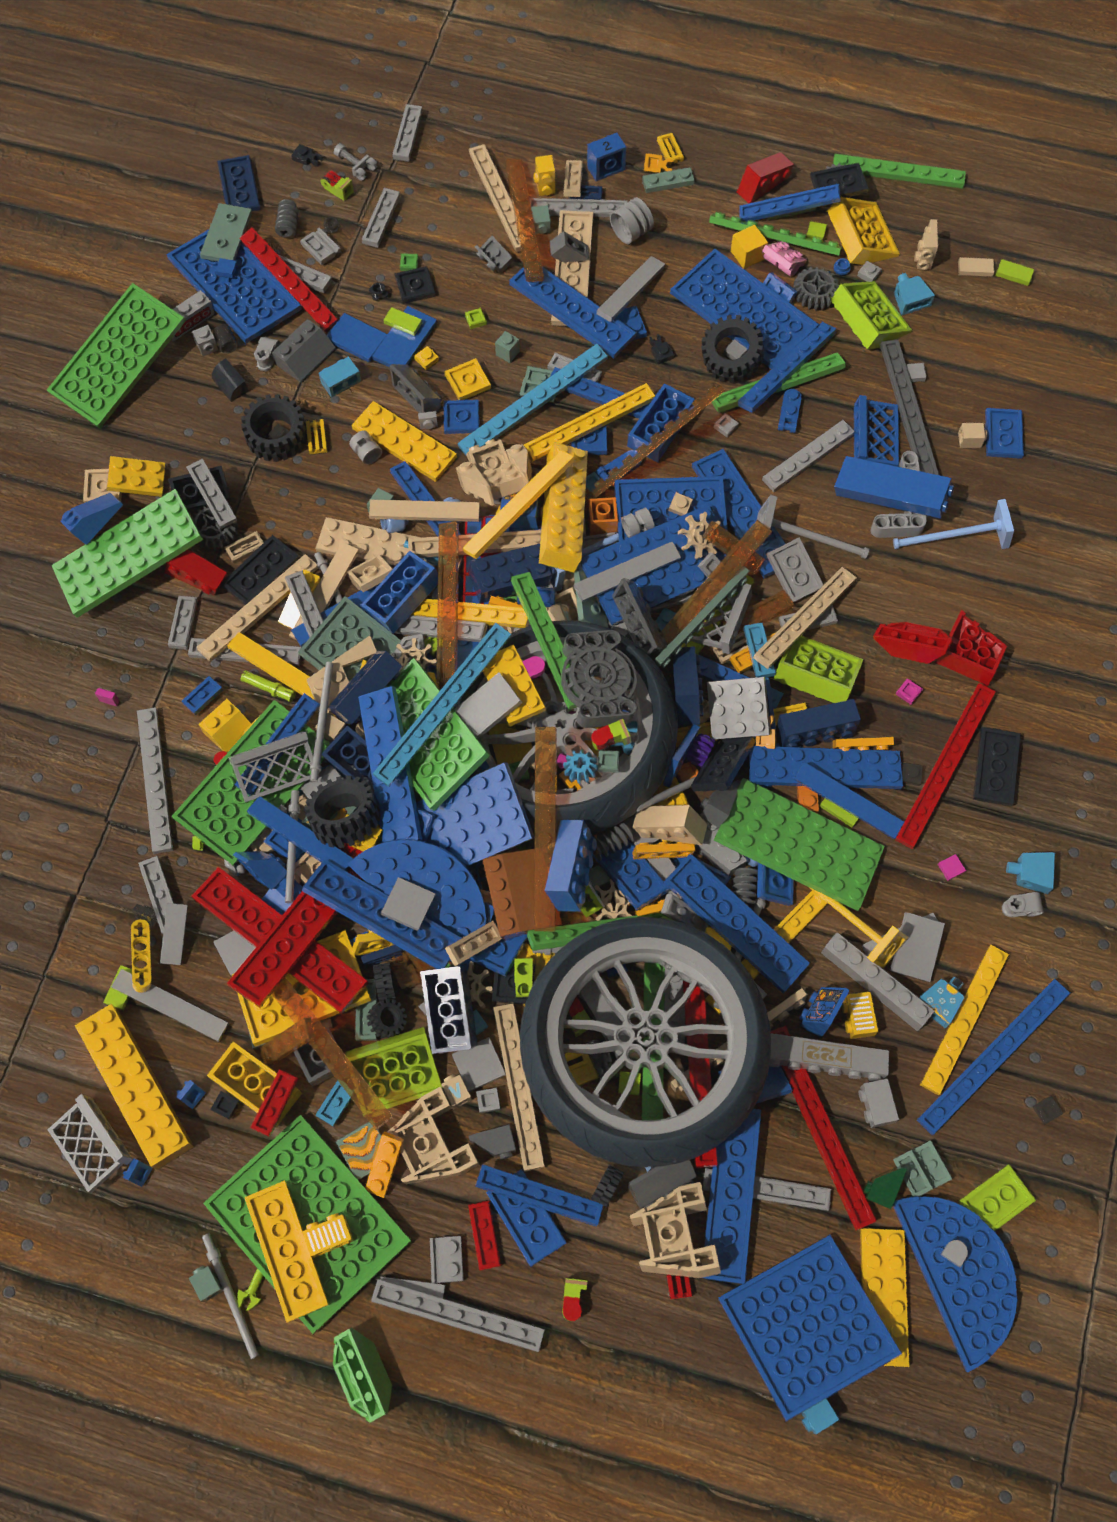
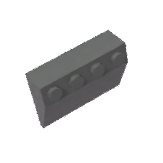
M623 578L612 595L613 600L633 642L640 646L652 659H655L667 647L666 640L663 637L661 638L659 634L658 623L655 620L653 621L650 615L651 609L642 598L643 592L641 588L637 587L634 581Z

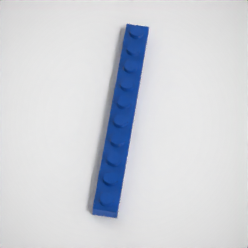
M1056 979L1052 980L917 1121L933 1135L1070 992Z

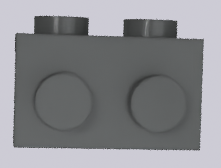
M493 236L481 247L477 244L475 245V248L478 250L476 254L483 261L485 259L488 261L486 265L493 272L496 270L501 274L515 260Z

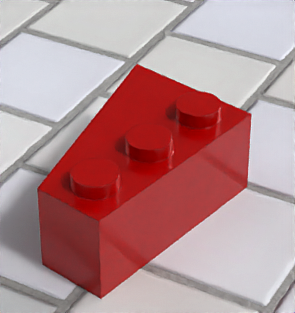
M780 152L747 165L737 193L747 203H753L788 179L794 164Z
M188 549L168 561L165 574L214 596L227 575L226 571Z

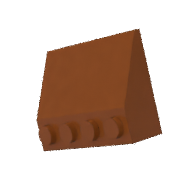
M544 847L504 853L483 859L498 930L502 939L506 940L527 934L529 930L562 925L560 912L545 892L549 866Z

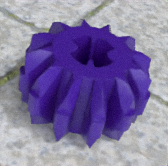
M698 734L687 754V761L695 766L702 767L715 745V740L706 734Z

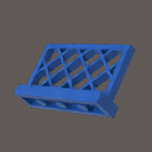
M859 395L854 404V458L898 467V405L867 400V396ZM868 406L874 407L877 412L872 414L868 410ZM884 410H893V415L889 417ZM880 414L885 421L881 423L875 416ZM872 420L877 427L872 429L868 422ZM886 423L893 427L891 432L884 427ZM881 429L886 436L881 438L876 431ZM870 435L877 440L875 444L868 440ZM889 438L893 442V446L889 447L884 440ZM878 444H881L886 450L882 454L876 448ZM872 450L878 457L869 458L868 452ZM889 453L893 457V461L887 460L884 455Z

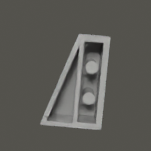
M703 819L707 823L703 844H694L695 852L699 855L701 854L714 867L729 876L734 875L736 869L745 868L747 860L744 855L713 841L719 828Z

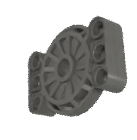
M605 630L571 633L565 638L562 652L567 659L564 662L561 673V684L568 699L579 707L576 721L583 728L607 726L621 719L624 720L625 724H628L632 721L635 714L636 704L630 699L636 688V671L630 659L618 650L621 636L617 631ZM595 677H601L604 680L603 684H600V680H597Z

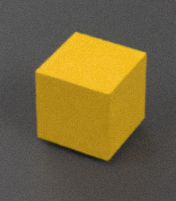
M752 225L733 234L731 253L743 269H746L765 259L763 249L765 245H768V242L758 228Z

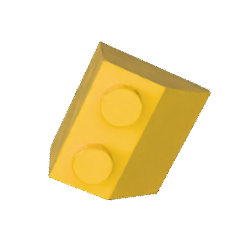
M228 699L223 701L199 723L203 733L222 751L227 753L244 735L243 731L251 725L241 711Z

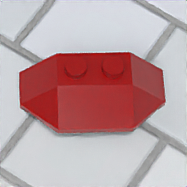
M909 622L880 624L873 635V639L891 656L929 664L945 655L952 643V638L948 637L941 629Z

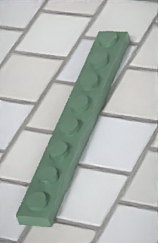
M745 566L656 657L654 662L659 669L661 667L665 668L671 661L670 657L672 655L676 657L682 650L681 646L684 643L687 645L694 637L692 634L694 632L698 633L705 624L703 622L705 620L709 622L715 615L714 611L716 609L720 610L727 602L725 599L727 597L731 599L737 592L736 588L744 585L748 580L746 576L749 572Z

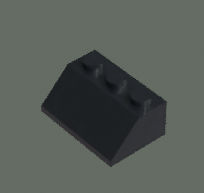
M222 466L209 468L226 500H230L229 487ZM190 473L169 478L171 491L174 489L178 491L187 510L207 505Z

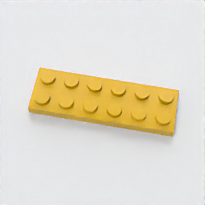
M374 401L352 424L353 430L356 432L367 431L381 448L403 462L406 461L409 466L435 482L457 458V453Z
M286 1181L244 1197L286 1322L289 1323L328 1306V1300L314 1260L310 1257L302 1234L303 1229Z
M861 1228L862 1289L902 1353L901 1356L884 1366L909 1367L904 1230Z

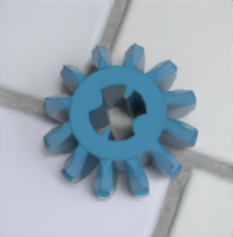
M581 749L580 753L577 754L573 750V756L567 755V762H564L563 766L566 769L564 771L565 775L570 776L571 782L577 779V783L580 785L582 780L588 783V777L595 778V772L598 770V765H596L597 759L592 757L590 751L584 754V750Z

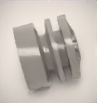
M639 198L631 199L630 202L625 203L624 206L617 208L610 214L611 226L617 237L625 244L632 243L640 235H644L654 227L653 216L649 208Z

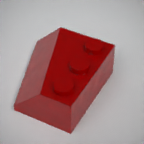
M961 610L948 636L952 638V643L946 654L939 657L936 663L988 686L998 668L1007 645L992 633L985 632L979 627L980 624L978 622L970 620L965 616L966 613Z

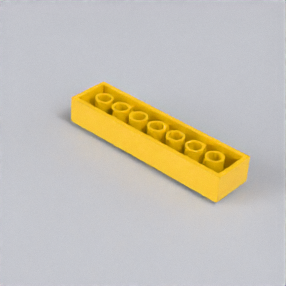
M554 442L547 455L546 465L561 450L574 456L576 461L544 492L539 563L574 573L582 559L588 451Z
M110 1004L75 1025L150 1166L158 1170L193 1148L191 1140L119 1010Z

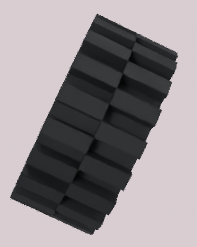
M728 315L727 320L723 321L721 317L717 319V325L714 322L710 324L711 330L706 329L704 332L705 337H702L701 348L704 364L709 373L712 372V376L716 379L720 376V381L725 382L726 379H729V383H734V379L742 382L744 381V376L749 379L752 377V371L756 373L759 370L758 365H762V357H764L763 337L761 336L760 329H757V325L754 322L750 324L749 318L745 317L743 321L740 315H736V319H732L731 315ZM730 335L741 336L749 343L747 352L742 357L734 360L724 359L716 352L718 343Z
M270 394L265 395L266 399L264 400L259 397L257 398L258 403L255 404L252 401L249 404L250 410L246 408L244 410L245 416L241 418L242 431L252 453L255 452L258 458H261L263 455L266 461L273 458L274 462H279L278 458L280 457L283 458V461L287 460V455L289 454L292 457L295 456V450L301 451L303 448L301 443H306L305 436H307L306 424L300 406H297L294 400L290 402L287 396L281 399L279 394H275V398H271ZM281 420L291 425L289 433L278 439H264L259 435L262 427L271 421Z
M342 776L336 777V781L332 782L329 779L326 781L327 785L323 786L320 784L317 786L318 791H312L310 794L312 799L307 798L305 815L316 838L322 844L326 845L328 843L329 847L333 848L336 844L339 848H343L345 843L352 846L355 845V840H359V842L365 840L363 837L365 834L370 836L373 833L371 828H377V821L381 817L379 814L380 809L370 785L365 780L362 781L359 777H355L353 780L352 776H346V779H342ZM358 807L355 812L345 818L330 820L331 816L342 808Z

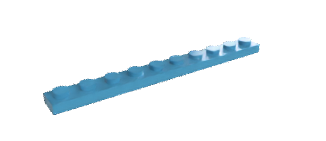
M595 344L458 442V447L466 455L469 448L476 445L482 447L486 445L485 442L492 439L496 440L608 359L607 354L598 344Z
M497 623L492 626L374 771L373 776L388 787L394 782L509 640L511 633Z

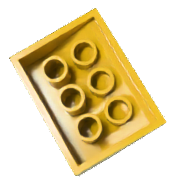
M840 197L841 202L833 203L827 210L850 263L864 265L866 261L873 263L900 255L876 202Z

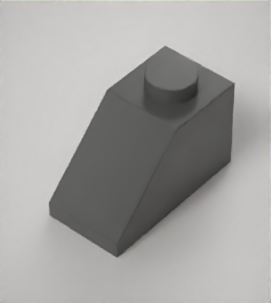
M565 231L550 241L551 256L561 262L589 260L588 245Z
M509 1125L469 1135V1140L472 1144L495 1158L500 1157V1160L513 1156L512 1153H516Z

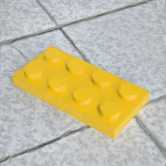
M514 644L500 650L483 670L487 681L496 674L501 673L523 702L505 717L509 726H513L546 711Z

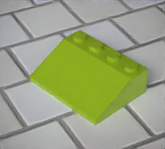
M875 281L840 284L834 296L830 298L834 307L841 313L843 319L853 329V333L859 337L862 345L867 349L879 348L881 342L896 340L912 332V329Z
M801 636L783 654L773 680L832 703L847 701L864 659Z
M424 1027L345 1052V1059L363 1116L419 1099L439 1087L442 1088Z

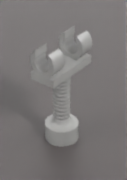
M342 143L337 144L334 149V155L339 158L344 157L355 165L352 168V173L360 181L366 177L364 175L366 172L363 170L365 167H368L371 171L377 167L375 165L377 162L370 158L369 155L358 160L347 152V147Z

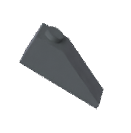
M736 780L731 783L728 790H716L709 798L705 797L699 806L702 808L699 816L719 828L730 814L741 781Z

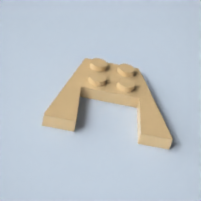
M370 636L332 661L333 672L328 706L349 683L343 668L370 658L375 654L376 648ZM325 667L306 679L313 698L318 703H321Z

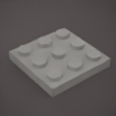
M765 677L707 682L712 739L770 735Z

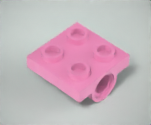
M783 241L765 245L763 249L765 253L764 258L776 267L778 266L780 270L790 277L795 275L798 269L804 266L806 259L802 257L803 255L800 252L793 251L789 248V244Z

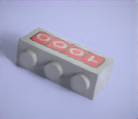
M201 290L172 309L183 316L186 321L171 340L174 342L215 314L211 301Z

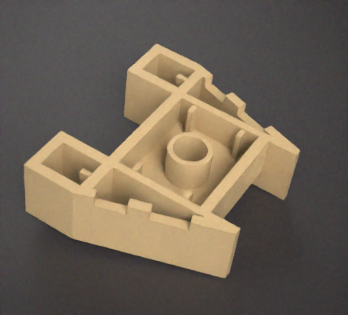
M513 445L510 449L506 450L510 463H505L496 469H488L482 474L473 462L462 463L456 467L462 489L468 495L474 494V497L477 499L483 498L485 503L492 506L495 505L494 500L519 492L532 480V467L527 449L523 445Z
M441 1087L422 1096L403 1115V1118L388 1131V1133L404 1139L400 1151L411 1172L410 1175L401 1179L405 1184L463 1175L480 1165L469 1143L450 1153L434 1118L453 1109Z
M701 1182L679 1186L667 1196L657 1199L652 1205L630 1215L633 1226L644 1224L650 1259L639 1261L642 1272L694 1278L721 1274L715 1245L693 1249L686 1215L707 1210Z

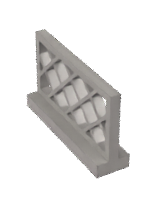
M714 581L707 584L694 618L705 607V603L711 601L718 594H712L710 591L711 587L721 590L727 583ZM744 583L743 587L738 586L736 588L737 592H739L738 595L731 599L726 598L727 602L724 606L730 604L732 610L724 613L721 608L719 610L721 615L712 618L709 622H703L705 627L713 624L715 630L707 633L703 627L701 630L704 635L694 636L691 641L720 648L722 653L730 654L752 597L751 585ZM725 619L726 625L718 627L716 622ZM719 634L721 639L718 642L711 640L710 637Z
M300 732L228 757L245 802L310 780L311 774L305 776L300 773L304 763L311 765L313 762V755L306 732ZM304 745L306 750L303 759L294 755L296 748ZM284 752L289 755L285 765L275 761L278 753ZM292 757L302 761L297 771L287 767ZM265 758L271 761L266 772L256 767L260 759ZM273 763L283 767L279 778L269 774ZM247 765L252 768L248 778L240 775L238 767ZM286 769L296 773L291 782L281 779ZM254 770L265 774L260 784L250 780ZM267 776L277 780L274 788L268 789L263 786ZM249 782L259 786L256 793L248 796L245 790Z
M81 1094L75 1099L77 1103L57 1120L48 1131L87 1192L92 1193L123 1164L128 1165L133 1158L94 1100ZM80 1110L82 1113L81 1122H73L74 1114ZM62 1125H67L65 1137L59 1136L56 1132ZM72 1125L80 1126L78 1137H70ZM85 1126H91V1138L83 1137ZM69 1140H77L75 1152H69ZM82 1141H90L88 1153L80 1152ZM95 1141H101L103 1144L101 1153H93ZM79 1156H87L85 1168L78 1166ZM93 1156H100L98 1168H90ZM106 1157H111L115 1162L109 1169H104ZM90 1171L97 1172L96 1180L92 1184L88 1181Z

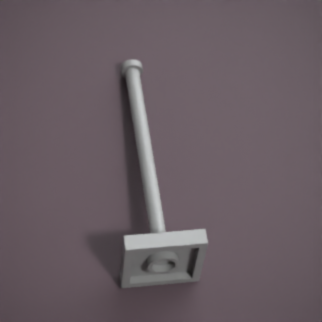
M770 495L758 511L752 538L753 543L759 544L771 526L861 555V558L864 559L868 556L869 548L865 547L863 549L773 519L777 501L776 496Z

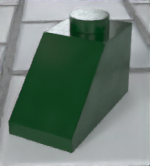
M899 1166L874 1176L871 1181L868 1180L863 1191L866 1193L865 1198L892 1209L907 1169Z

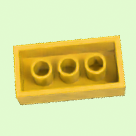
M232 1042L207 1076L258 1113L277 1073L235 1042ZM294 1088L276 1128L302 1094L298 1088Z

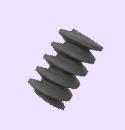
M281 200L278 205L275 232L281 237L293 238L296 235L299 209L293 200Z
M621 822L610 828V830L606 829L603 833L597 834V837L593 836L597 842V847L593 854L601 861V854L607 858L609 856L608 850L612 854L615 853V846L618 850L622 849L621 843L624 846H628L627 839L634 842L629 827Z
M753 868L736 869L734 871L736 877L733 878L734 885H732L733 893L749 907V905L755 904V901L750 899V897H756V893L751 890L757 889V886L752 884V882H758V878L754 877V875H758V870Z

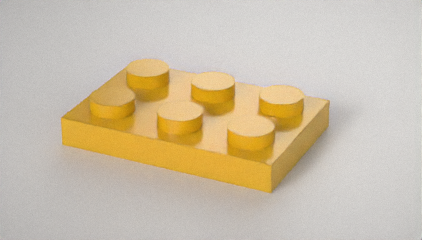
M110 456L107 491L162 497L165 463Z

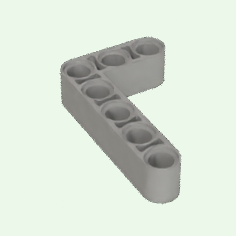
M913 451L904 452L898 467L920 471L917 454ZM904 511V514L877 515L873 520L870 531L877 538L919 536L925 527L926 515Z

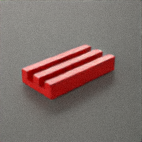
M666 1274L670 1300L692 1297L689 1277L684 1276L686 1293H683L680 1276L675 1275L678 1294H674L672 1277Z

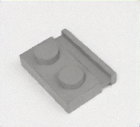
M320 227L318 231H313L300 240L301 245L321 265L335 257L336 253H341L340 247Z
M461 1236L430 1238L432 1283L463 1281Z

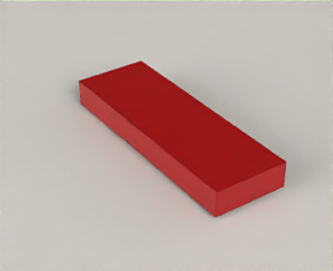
M282 1070L278 1071L250 1127L251 1129L271 1137L299 1080L297 1077Z
M489 1201L468 1205L479 1270L501 1267Z

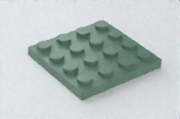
M345 596L301 647L298 654L318 670H321L326 666V662L334 661L368 636L371 637L376 651H387L390 655L392 652H395L396 646L400 644L401 640ZM362 661L343 668L349 682L360 671Z

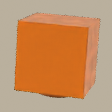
M616 497L588 499L590 535L610 532L617 533Z

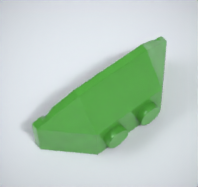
M349 1328L334 1337L333 1366L350 1407L359 1415L365 1417L370 1423L388 1413L392 1384L375 1344L355 1329Z

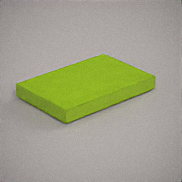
M1007 1165L958 1202L963 1207L977 1214L991 1229L996 1231L1035 1202L1036 1199L1012 1167Z

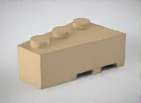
M690 805L649 806L636 813L633 828L643 838L702 845L707 823Z

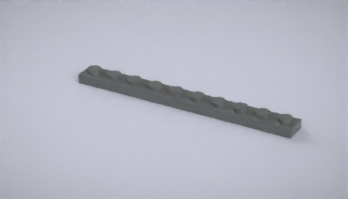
M899 340L881 342V351L910 449L918 456L921 472L939 475Z

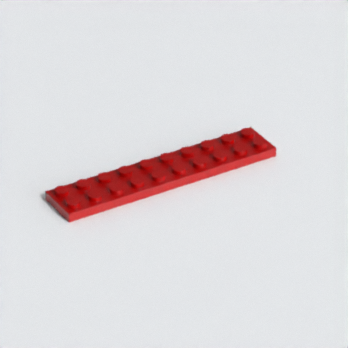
M347 844L343 848L338 847V849L353 859L363 852ZM349 868L346 871L363 881L353 869ZM302 891L229 979L227 985L261 1008L337 914V911Z
M220 867L192 895L196 902L255 948L282 916ZM316 941L312 943L289 972L291 976L341 1015L368 985V981Z

